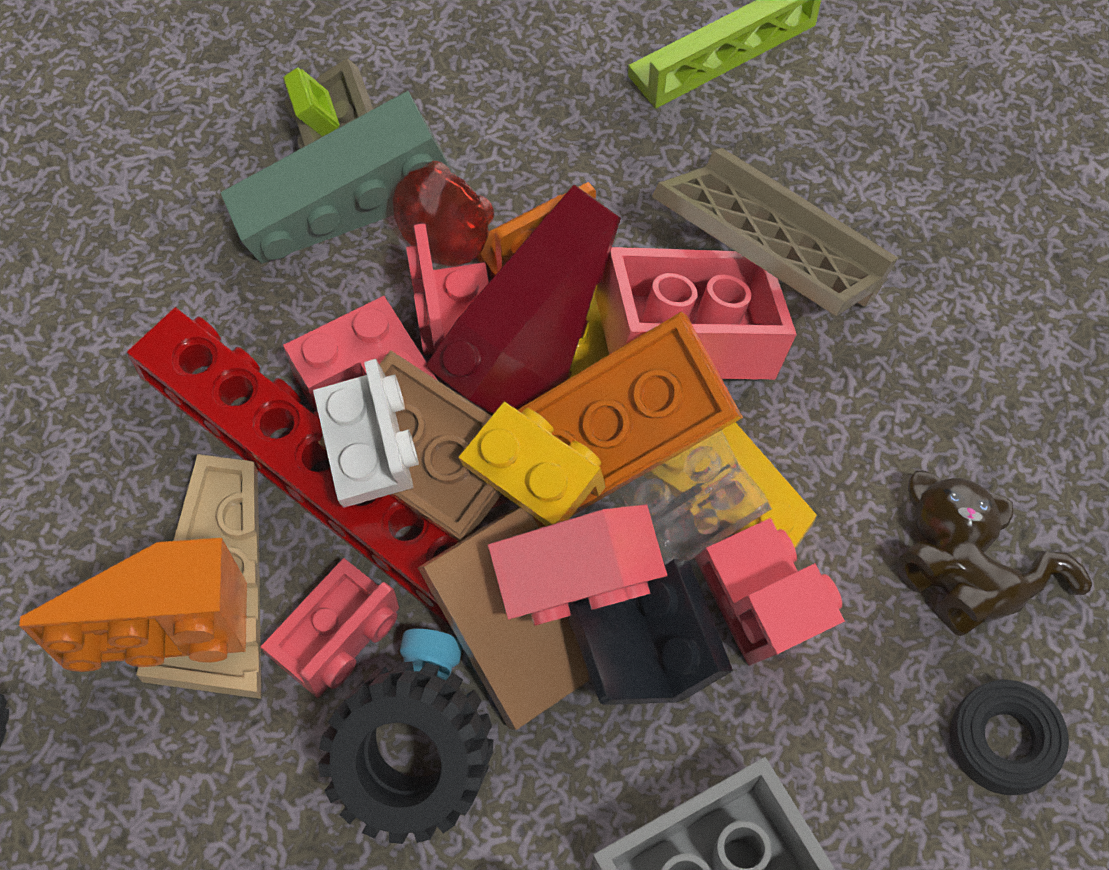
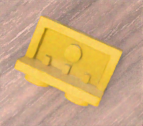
M505 401L458 457L465 468L546 526L569 520L590 492L599 496L606 487L601 468L599 467L601 461L590 449L577 441H572L568 446L552 435L553 427L541 415L529 408H525L520 413Z

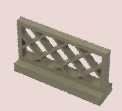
M724 148L713 150L706 167L659 182L652 195L654 199L835 316L856 303L864 307L871 304L898 260V257Z

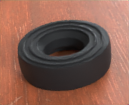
M996 680L978 686L961 701L951 721V747L959 766L975 783L994 793L1023 795L1042 788L1059 773L1067 756L1069 745L1068 730L1061 712L1043 692L1023 682ZM997 715H1011L1021 720L1027 726L1032 737V747L1027 757L1020 760H1007L991 750L985 737L986 724L990 718Z

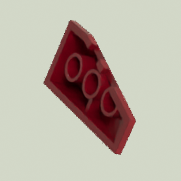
M573 185L461 314L425 366L468 400L493 414L504 401L518 410L570 379L573 372L570 371L579 339L584 337L588 324L586 317L596 285L601 283L621 217L582 189Z

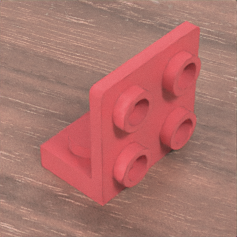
M423 223L414 225L417 245L407 246L406 250L423 354L427 356L434 354L457 319L486 287L489 281L485 262L433 270L426 225Z

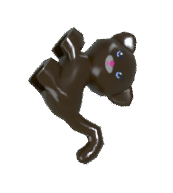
M924 470L915 471L909 479L908 492L910 502L916 509L917 528L927 542L918 541L899 557L895 568L906 585L915 592H921L930 586L942 587L948 592L936 605V612L943 623L954 634L962 636L984 622L997 620L1020 612L1029 599L1044 590L1052 573H1060L1075 595H1085L1090 592L1092 581L1085 567L1069 553L1041 551L1031 567L1023 574L1019 570L994 561L985 554L999 537L1000 530L1006 528L1013 517V502L1005 496L990 494L984 487L970 480L962 478L941 480L935 474Z

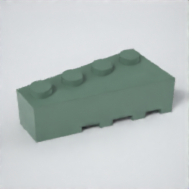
M406 91L220 193L241 242L263 264L271 260L281 259L295 251L458 192L462 188L409 91Z

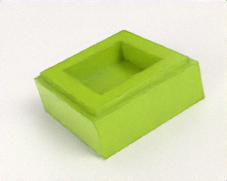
M298 67L283 76L295 115L322 137L339 128L340 124L328 90Z

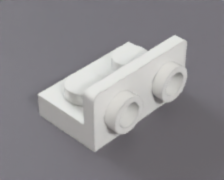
M377 359L364 362L367 373L365 376L313 390L337 499L343 508L414 488L409 467L419 465L415 445L409 429L400 431L395 413L405 410L401 389L396 375L386 377Z

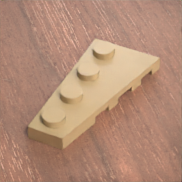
M197 454L173 541L222 538L247 581L246 652L227 653V658L218 662H197L191 660L189 656L165 658L164 663L158 666L138 667L136 676L143 683L261 699L258 470L254 461Z

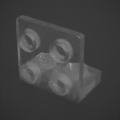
M722 430L619 489L626 507L647 504L665 564L673 559L690 561L706 547L722 541L772 509L764 492L738 462Z

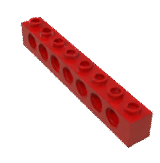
M176 307L127 351L141 379L242 460L254 461L258 472L450 626L418 567L454 546L458 541L391 495L376 498L374 502L365 506L351 505L343 508L337 499L331 468L321 472L311 471V468L316 463L329 460L327 451L319 444L320 439L323 437L318 410L312 413L301 405L300 397L291 386L280 378H276L273 382L260 373L259 365L245 350L240 347H236L233 351L220 342L221 337L206 320L199 316L192 320ZM210 366L204 372L192 374L198 368ZM251 397L242 405L231 406L239 398ZM279 429H292L288 435L282 438H270ZM415 526L422 529L420 535L412 540L402 541L395 538L396 533L404 527Z

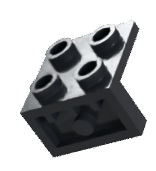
M673 559L665 565L667 576L647 581L651 594L591 610L588 598L568 603L571 616H568V621L575 633L585 661L590 684L602 705L677 703L733 672L689 560Z

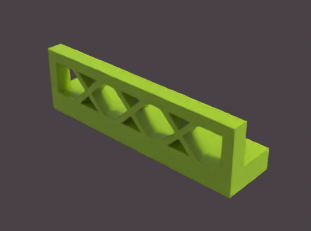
M755 0L629 64L628 77L656 109L816 26L821 0Z

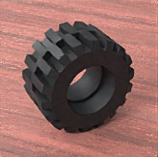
M401 662L397 664L392 672H389L386 666L373 672L366 681L362 680L335 710L328 721L330 726L322 734L319 749L327 753L318 762L320 777L332 778V781L324 791L330 803L339 799L343 802L345 807L340 816L347 823L351 824L357 817L366 824L362 833L374 839L380 830L389 832V843L403 844L409 833L414 834L417 843L431 840L437 827L444 834L456 825L460 814L465 816L473 805L490 767L488 763L493 754L494 739L487 738L492 727L489 714L479 715L477 712L482 700L474 689L467 695H464L458 689L463 679L453 672L447 680L437 677L439 670L437 665L425 663L420 672L414 671L413 662ZM390 723H404L422 730L432 739L438 749L441 758V770L425 777H412L397 772L387 764L380 754L376 740L377 728Z

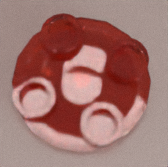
M431 161L422 168L411 170L398 182L393 196L394 219L402 236L411 246L417 245L414 225L425 223L432 262L457 266L469 263L483 251L489 236L488 225L494 218L492 204L485 197L477 195L464 179L453 174L444 163Z

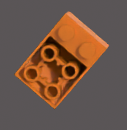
M222 538L156 542L20 616L19 626L60 666L62 665L64 669L70 671H94L101 668L102 662L125 661L127 664L136 667H153L163 664L165 658L189 656L191 660L197 662H218L225 660L227 653L246 652L247 581Z

